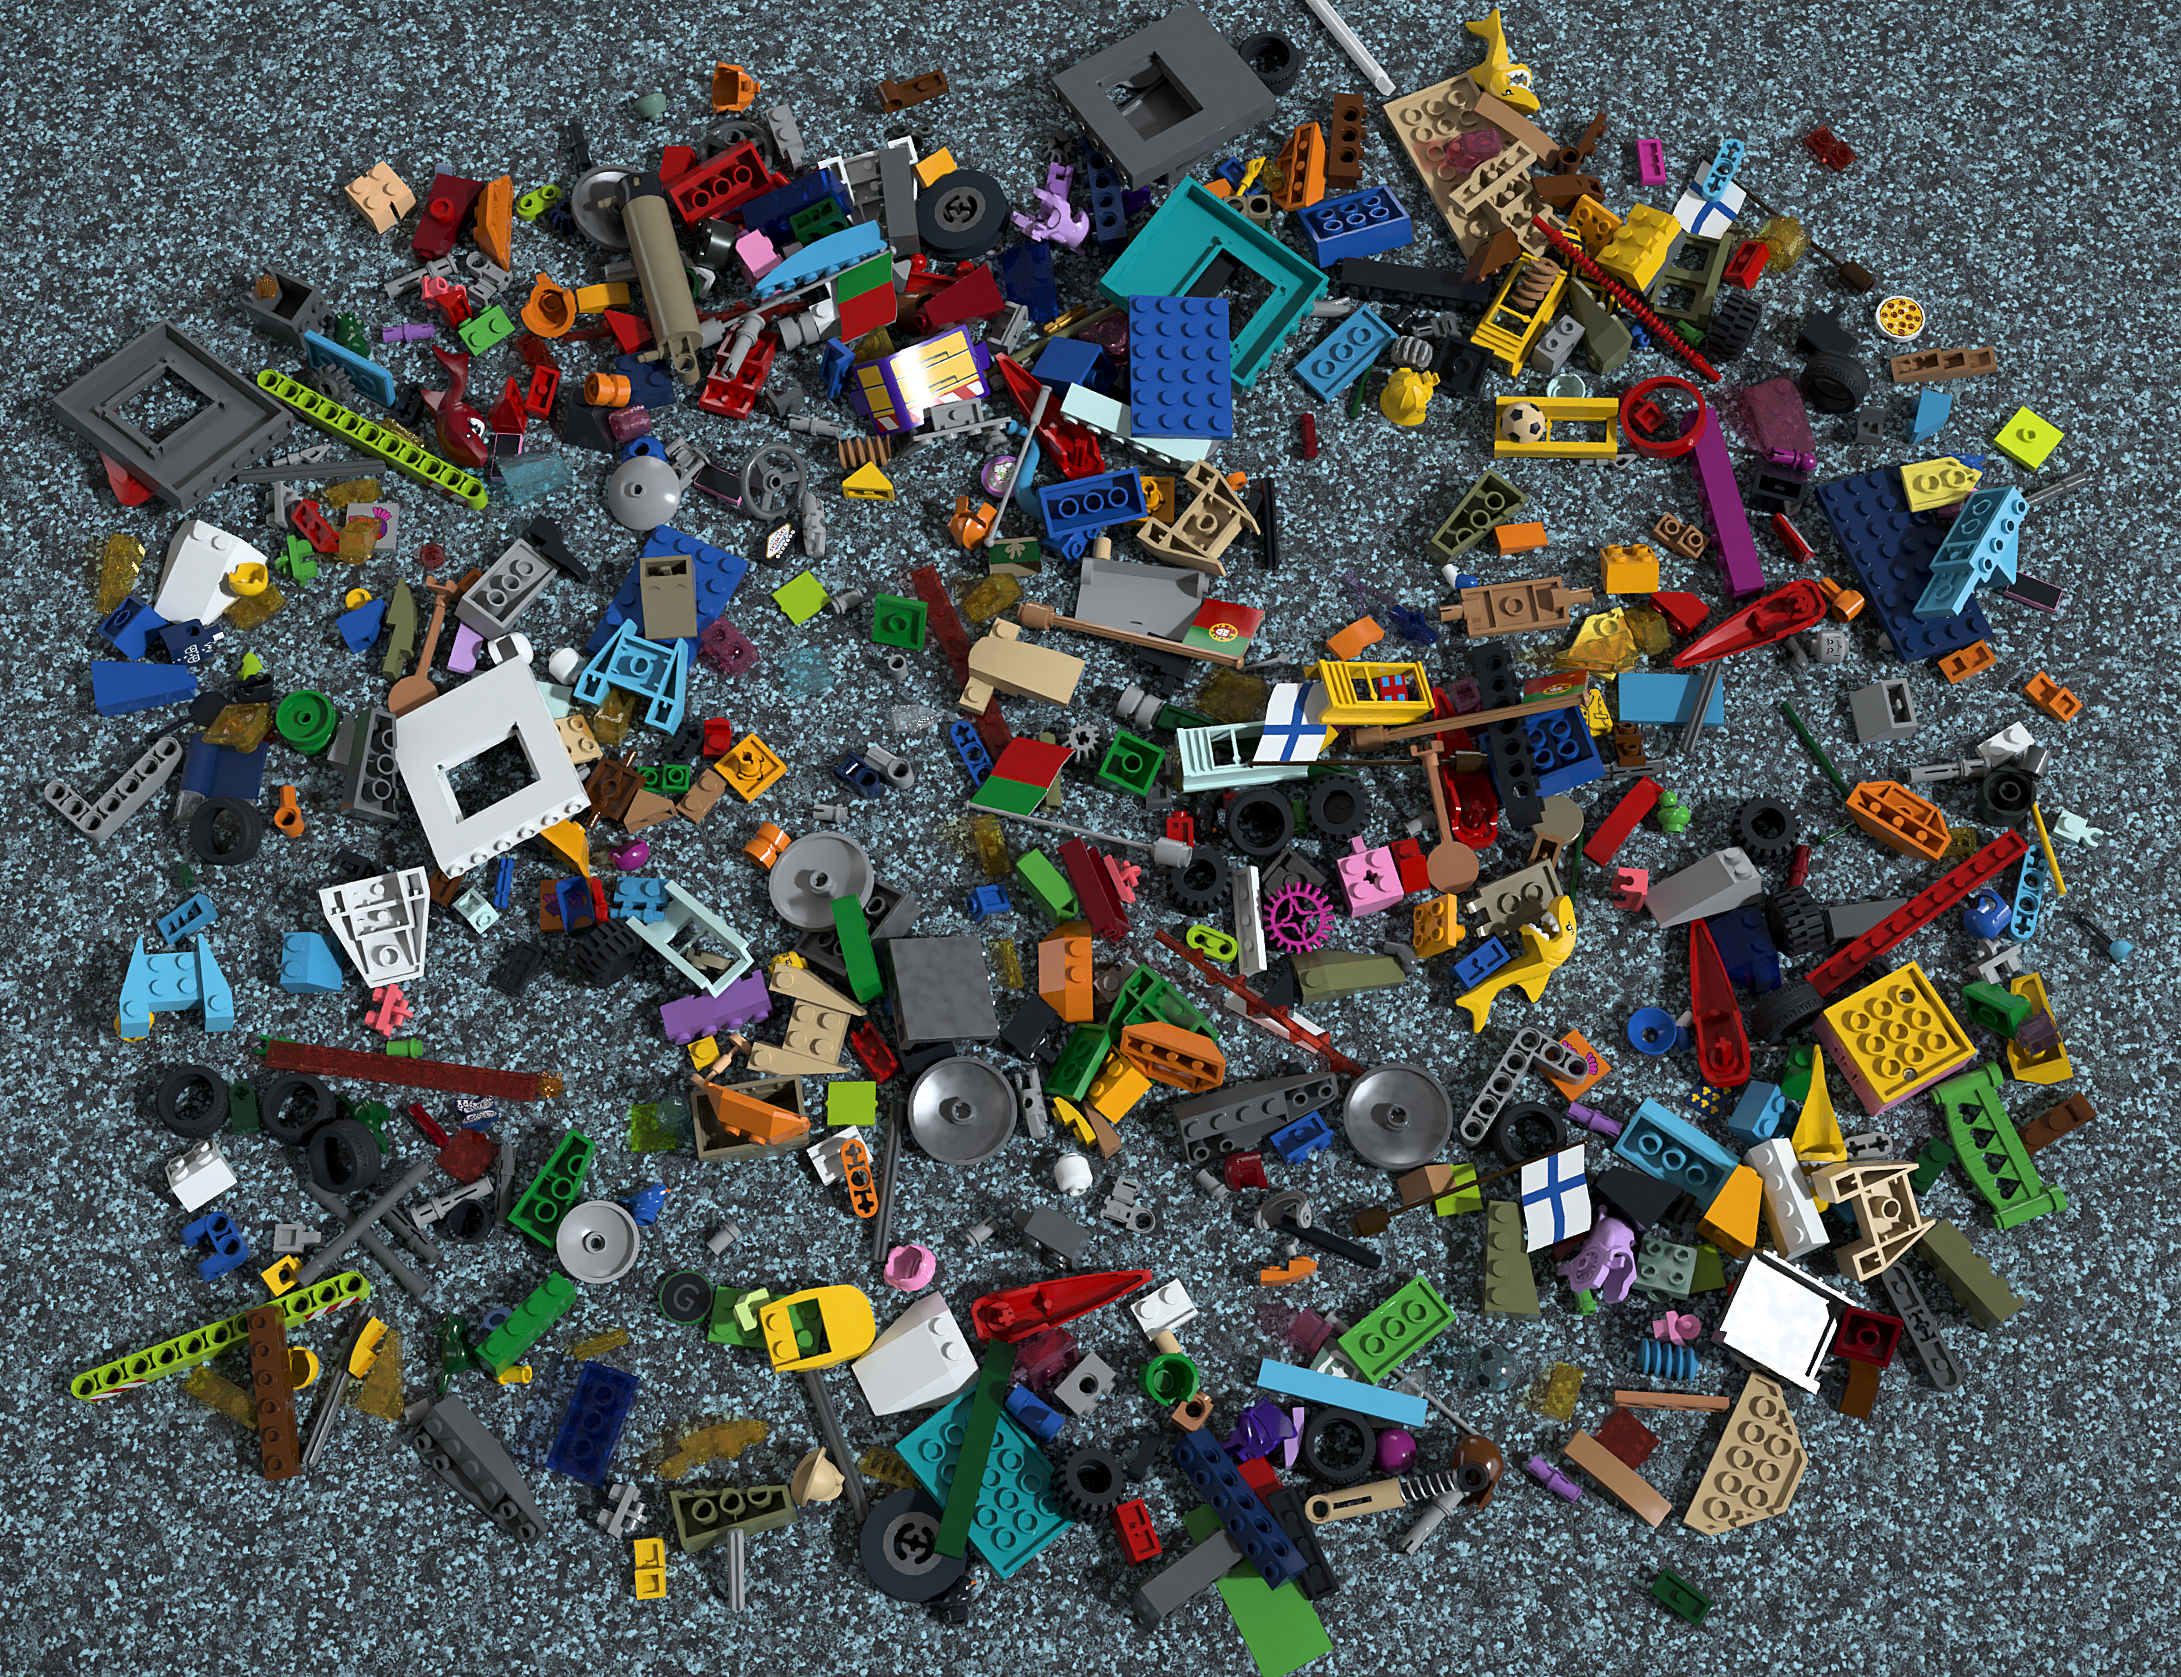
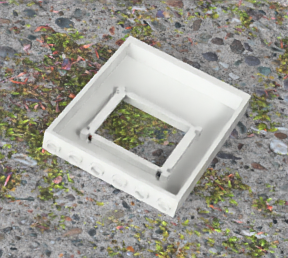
M521 654L396 720V761L437 863L449 879L462 875L465 871L476 865L485 863L493 856L511 849L512 846L525 839L532 838L540 831L558 824L561 820L579 813L591 805L534 674ZM516 725L518 729L513 730L512 726ZM517 734L537 782L464 819L445 772ZM438 765H442L444 768L439 769Z

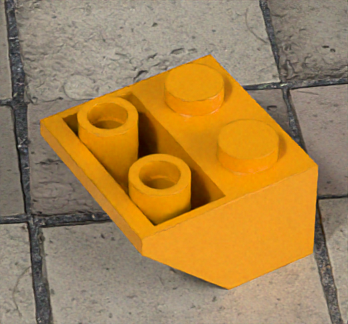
M1613 544L1608 545L1607 548H1600L1602 585L1606 594L1658 592L1659 562L1651 547L1645 544H1635L1633 547H1622L1621 545Z
M1112 1044L1100 1063L1098 1072L1092 1078L1085 1096L1097 1110L1116 1124L1152 1086V1083Z

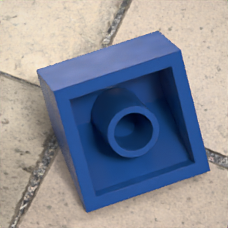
M130 593L96 631L135 662L148 652L149 646L153 641L160 638L159 630L166 628L169 623L150 606Z

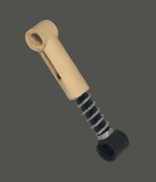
M1471 1462L1458 1466L1451 1473H1448L1446 1470V1474L1439 1475L1436 1473V1476L1432 1477L1426 1475V1478L1419 1479L1417 1477L1413 1481L1407 1479V1482L1401 1483L1400 1478H1393L1320 1493L1307 1501L1305 1513L1311 1522L1323 1524L1404 1507L1410 1499L1414 1498L1418 1501L1420 1497L1428 1498L1432 1494L1438 1496L1439 1493L1448 1494L1452 1490L1456 1493L1457 1491L1463 1493L1477 1492L1489 1484L1490 1471L1481 1462ZM1470 1469H1476L1480 1472L1481 1482L1478 1485L1469 1482L1467 1474ZM1362 1498V1503L1343 1507H1338L1337 1504L1338 1502ZM1318 1501L1325 1502L1328 1507V1512L1325 1516H1321L1316 1512L1315 1505Z

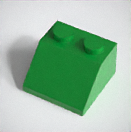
M1119 729L1094 783L1118 794L1145 798L1166 751Z
M1982 980L1964 986L1962 989L1968 1019L2014 1041L2018 1039L2033 1018L2031 1003L2021 995L2015 996L2005 991L1998 984H1990Z

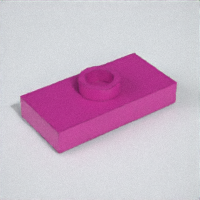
M1636 140L1635 149L1641 186L1665 185L1666 174L1661 140Z

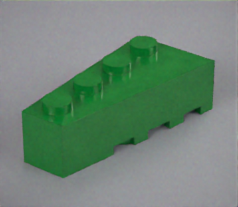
M572 1128L507 1218L511 1225L554 1254L557 1251L556 1236L558 1228L564 1217L574 1208L597 1150L595 1143Z

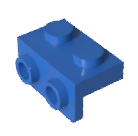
M835 337L827 340L818 377L829 385L826 393L829 399L836 395H842L847 390L849 376L852 372L856 355Z
M1101 527L1050 539L1047 534L1041 541V544L1046 550L1061 554L1068 564L1073 565L1101 531Z
M1315 1110L1270 1136L1269 1140L1286 1167L1292 1163L1294 1166H1297L1309 1158L1308 1154L1314 1150L1321 1152L1332 1144L1331 1140H1333L1334 1132L1332 1129L1329 1130Z

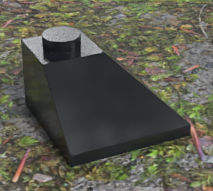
M576 387L568 407L564 441L566 444L612 455L628 411L625 408L609 407L607 405H590L585 400L584 388Z

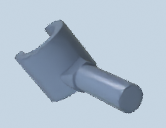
M436 164L434 179L427 190L429 194L437 173L452 175V168L449 164Z

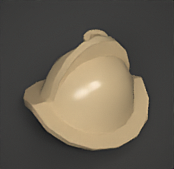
M825 1447L814 1449L807 1454L799 1463L793 1475L791 1496L797 1505L804 1508L808 1499L817 1502L830 1501L837 1498L842 1492L845 1477L824 1457L827 1451Z

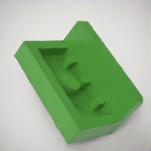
M489 304L478 312L480 314L479 318L474 321L468 318L458 325L460 330L456 335L463 340L474 357L516 330L499 304L494 308Z

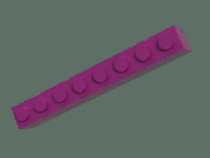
M1715 407L1706 408L1707 426L1704 435L1691 450L1686 452V456L1688 459H1691L1693 465L1691 467L1692 478L1698 483V500L1704 504L1705 524L1709 525L1711 529V546L1716 548L1718 554L1716 563L1718 570L1723 572V589L1725 593L1729 594L1731 602L1761 597L1765 588V582ZM1699 410L1684 413L1682 422L1679 423L1681 437L1685 436L1694 427L1698 419Z

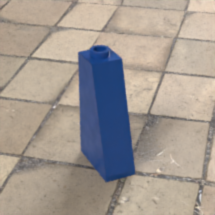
M91 661L95 704L104 718L196 699L195 689L198 688V681L194 673L191 674L185 665Z

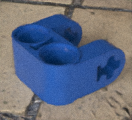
M222 1211L213 1212L193 1222L179 1233L185 1247L198 1245L211 1238L218 1251L216 1255L205 1260L197 1267L203 1282L212 1281L243 1263L249 1256V1247L237 1223ZM226 1221V1227L222 1231L217 1232L218 1224ZM234 1244H238L237 1251L229 1255V1248Z
M1021 1384L1016 1387L1005 1403L1007 1412L1012 1418L1047 1445L1066 1423L1065 1418L1052 1410Z

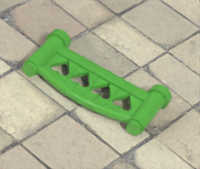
M1989 1060L1982 1063L1980 1068L1933 1086L1928 1091V1094L1935 1106L1939 1104L1944 1108L1948 1133L1964 1171L1979 1193L1994 1209V1214L1990 1215L1994 1228L1996 1230H2006L2048 1212L2058 1213L2067 1209V1202L2057 1184L2054 1183L2047 1187L2043 1186L1994 1089L2004 1084L2002 1072L1994 1060ZM1959 1104L1982 1107L1983 1109L1974 1123L1968 1125L1963 1122V1114L1958 1112L1957 1106ZM1971 1129L1995 1132L1985 1149H1978L1975 1146L1976 1139L1970 1136ZM1989 1153L2008 1158L1997 1174H1991L1987 1170L1988 1164L1982 1160L1983 1154ZM1997 1178L2020 1182L2010 1199L2006 1200L2000 1196L2001 1189L1995 1186Z

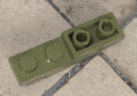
M399 577L397 586H394L392 590L393 601L391 608H388L385 613V623L392 633L388 638L389 650L387 656H384L382 659L381 670L388 681L399 682L405 660L415 661L419 642V618L415 599L405 578Z

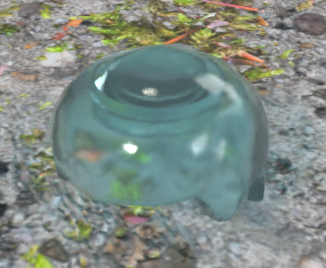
M681 1095L665 1097L657 1106L655 1119L662 1132L679 1139L691 1135L695 1130L692 1103L688 1098Z

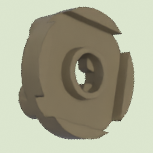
M689 947L686 958L689 959L688 963L693 967L706 970L708 965L715 967L716 973L724 975L738 961L734 959L731 964V960H727L726 956L698 949L696 954L693 947Z

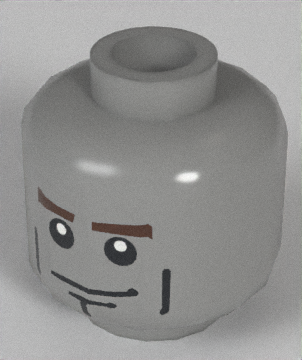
M1819 630L1816 634V639H1811L1810 654H1815L1816 660L1819 663H1841L1844 657L1849 655V637L1844 636L1841 630Z

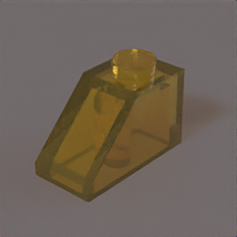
M357 515L339 532V560L348 561L352 565L364 564L373 555L382 519Z
M992 573L962 605L972 623L979 624L1008 610L1024 592L1013 573Z
M1646 604L1623 611L1625 622L1633 635L1637 648L1647 655H1656L1661 653L1663 649L1671 647L1664 617Z
M994 812L969 819L986 878L1011 871L1000 825Z

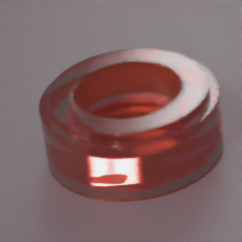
M435 543L425 545L419 555L423 566L430 570L441 568L447 558L442 546Z

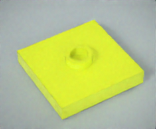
M2022 406L1994 439L1992 444L2034 473L2065 434Z

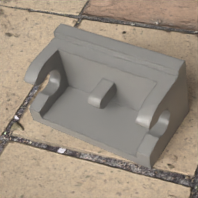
M1005 301L1006 309L1000 314L990 336L987 337L985 342L989 352L994 354L1002 352L1010 356L1028 321V308L1025 305L1021 306Z

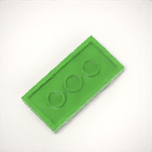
M1420 1274L1340 1337L1336 1344L1366 1381L1373 1386L1457 1317Z
M717 1286L707 1340L709 1343L767 1350L760 1320L755 1328L745 1331L743 1325L737 1323L733 1313L734 1305L738 1298L752 1292V1290ZM768 1293L772 1303L789 1296ZM817 1299L788 1305L787 1309L799 1355L818 1356L824 1324Z

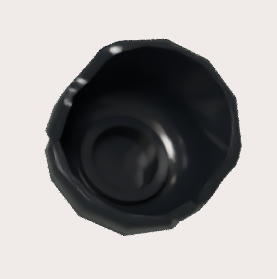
M268 673L264 675L263 679H257L252 674L246 681L240 680L234 683L236 699L246 705L258 706L264 704L272 698L274 692V677Z

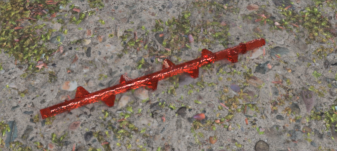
M738 301L734 310L703 314L698 306L695 305L699 323L712 317L716 321L721 319L722 323H725L759 308H748L743 301ZM806 301L780 303L758 313V315L764 319L766 325L769 324L772 315L807 311ZM647 313L643 322L648 331H652ZM603 317L600 319L597 329L586 328V330L567 332L562 337L563 342L567 343L612 337L614 334L609 336L603 325L606 319Z
M1160 929L1153 936L1154 939L1175 952V955L1178 954L1204 972L1208 986L1220 983L1247 1002L1246 1014L1248 1016L1259 1012L1264 1013L1289 1030V1041L1291 1043L1303 1040L1330 1059V1072L1336 1073L1345 1069L1351 1073V1076H1356L1357 1078L1367 1072L1360 1067V1064L1357 1065L1330 1046L1331 1033L1325 1031L1315 1036L1288 1017V1007L1286 1005L1274 1008L1246 989L1247 976L1245 974L1230 978L1204 960L1203 948L1199 947L1189 950L1184 946V943H1179Z

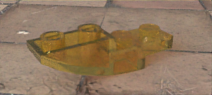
M759 1420L733 1421L705 1428L678 1441L683 1452L661 1464L659 1468L667 1480L671 1478L677 1480L689 1472L688 1468L694 1464L702 1465L713 1458L712 1454L716 1451L722 1460L736 1458L743 1453L742 1448L750 1443L753 1445L759 1444L768 1437L767 1433L772 1430L766 1421Z

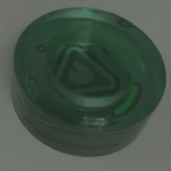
M188 862L178 864L184 890L194 888L195 881L190 864Z

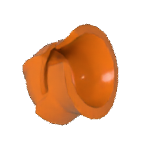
M961 496L955 499V514L946 526L951 531L958 546L964 545L970 550L978 549L984 544V540L989 537L998 511L984 502L978 514L967 509L969 497Z

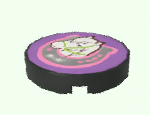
M998 455L989 459L983 465L980 472L981 488L991 500L997 502L998 500H1003L1018 457ZM1015 482L1007 503L1016 500L1014 496Z

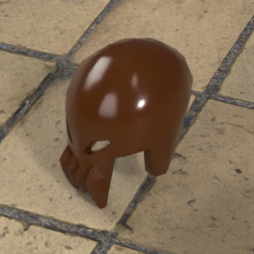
M917 291L896 294L897 318L896 322L892 323L893 326L904 334H921L913 314L926 303L925 300L932 298V293Z
M1475 1434L1467 1435L1458 1441L1453 1452L1451 1471L1453 1469L1456 1470L1458 1466L1471 1462H1481L1488 1467L1490 1471L1489 1484L1480 1491L1472 1492L1467 1502L1468 1507L1476 1503L1478 1505L1476 1510L1478 1511L1492 1500V1491L1502 1477L1504 1463L1501 1452L1496 1444L1485 1436ZM1470 1469L1467 1478L1470 1483L1478 1485L1481 1482V1474L1476 1469Z

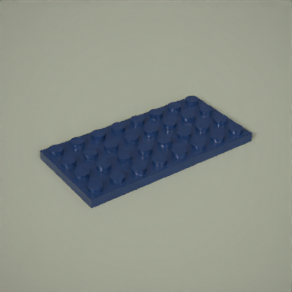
M1902 463L1816 487L1813 494L1902 665L1973 645L1982 639L1984 641L1989 640L1994 634L1972 592L1958 616L1917 619L1912 613L1934 575L1929 566L1944 540L1928 510L1911 513L1900 476L1899 468L1904 466Z

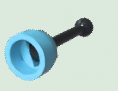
M2078 911L2074 914V919L2077 922L2084 923L2110 945V955L2118 963L2122 962L2134 948L2127 941H2113L2088 921L2083 912Z

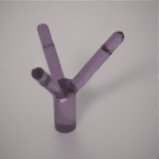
M1347 570L1343 574V578L1356 590L1361 619L1366 617L1362 595L1364 591L1393 604L1397 602L1396 599L1365 586L1351 570Z

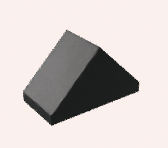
M1289 970L1252 1007V1016L1255 1019L1293 1018V974Z

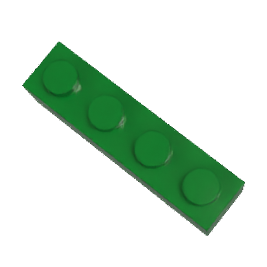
M554 1271L475 1349L477 1361L498 1379L577 1300L575 1287L558 1272Z

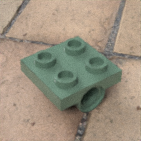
M1643 1237L1636 1265L1637 1278L1632 1283V1288L1646 1291L1649 1299L1657 1303H1668L1672 1298L1687 1301L1699 1249Z

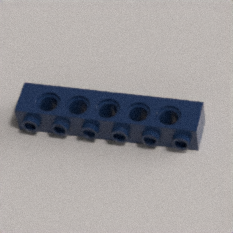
M1086 135L1078 136L1080 151H1085V155H1081L1082 169H1087L1088 171L1087 174H1083L1085 189L1090 188L1091 193H1086L1088 208L1093 207L1094 211L1089 212L1091 227H1096V231L1092 232L1094 247L1099 246L1100 256L1123 253L1128 247V236L1118 174L1113 168L1107 166L1101 153L1093 149Z
M1205 1427L1187 1434L1175 1446L1171 1453L1270 1589L1274 1591L1293 1582L1309 1565L1208 1428Z

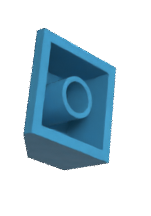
M313 932L284 933L280 984L288 993L342 992L345 948L338 953L331 948L332 937Z

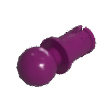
M1772 446L1769 451V455H1773V457H1768L1769 462L1788 465L1791 469H1794L1797 465L1801 471L1809 472L1816 465V457L1810 452H1803L1799 455L1798 449L1791 451Z

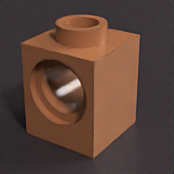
M1198 1390L1189 1403L1185 1401L1180 1403L1171 1416V1422L1188 1434L1200 1430L1213 1411L1214 1405L1210 1403L1212 1399L1204 1392ZM1190 1405H1197L1201 1408L1202 1413L1200 1416L1192 1418L1187 1415L1186 1409Z

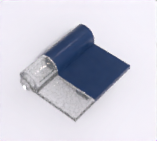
M191 734L172 823L176 825V828L181 831L190 832V820L196 809L202 803L215 797L240 798L250 803L256 809L269 743L219 741L209 734ZM225 809L216 817L212 829L240 830V825L236 816L231 811Z

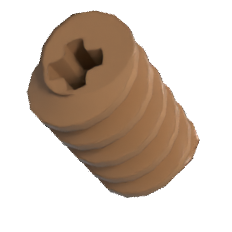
M1539 257V260H1530V264L1534 269H1525V273L1529 277L1521 276L1520 278L1521 282L1525 285H1516V290L1520 294H1511L1512 299L1520 307L1532 313H1537V308L1541 306L1542 300L1546 298V292L1551 289V283L1555 282L1556 275L1561 271L1554 261L1546 257Z
M886 434L884 442H882L879 435H876L874 442L871 441L869 436H866L865 442L862 443L860 437L856 436L854 444L851 443L849 437H846L845 444L842 445L839 439V456L843 469H847L849 462H851L853 468H857L859 461L864 466L869 460L876 467L879 460H881L883 466H887L888 460H891L889 434Z

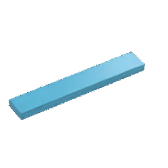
M1263 1358L1257 1381L1258 1388L1336 1408H1346L1356 1413L1418 1429L1423 1427L1428 1405L1427 1399Z

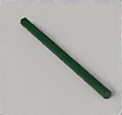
M1386 316L1380 317V319L1386 324V320L1388 318ZM1373 363L1362 373L1349 414V418L1352 420L1356 419Z
M1787 701L1780 705L1847 801L1851 795L1850 791Z
M1580 833L1576 839L1568 891L1573 911L1585 837L1584 833Z

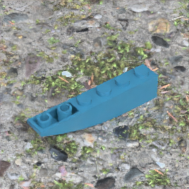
M876 220L831 234L793 254L774 268L754 287L750 294L751 299L757 297L765 299L781 289L783 292L789 291L801 282H804V284L812 283L819 276L826 275L828 277L839 272V269L851 267L884 252L887 248V243Z

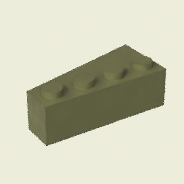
M1488 468L1430 540L1425 553L1445 567L1492 533L1494 527L1501 526L1523 510L1529 497Z
M1489 1200L1486 1207L1481 1317L1538 1321L1541 1312L1529 1255L1527 1254L1518 1204L1515 1202Z
M1948 1218L1923 1234L1915 1242L1919 1255L1924 1260H1929L1935 1268L1934 1271L1938 1279L1948 1284L1953 1291L1954 1299L1958 1304L1967 1308L1971 1313L1973 1323L1986 1333L2027 1303L2021 1296L2015 1298L2009 1292L2010 1284L2003 1277L1998 1278L1991 1273L1990 1263L1984 1256L1974 1255L1971 1252L1973 1249L1972 1244Z
M787 1485L749 1487V1489L723 1488V1490L713 1491L701 1489L694 1490V1492L669 1491L681 1545L687 1554L727 1543V1533L730 1528H741L744 1538L798 1521L793 1498Z

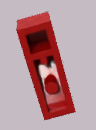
M508 377L495 397L493 408H490L488 411V422L491 423L495 433L521 434L524 436L528 411L523 409L525 404L514 377Z

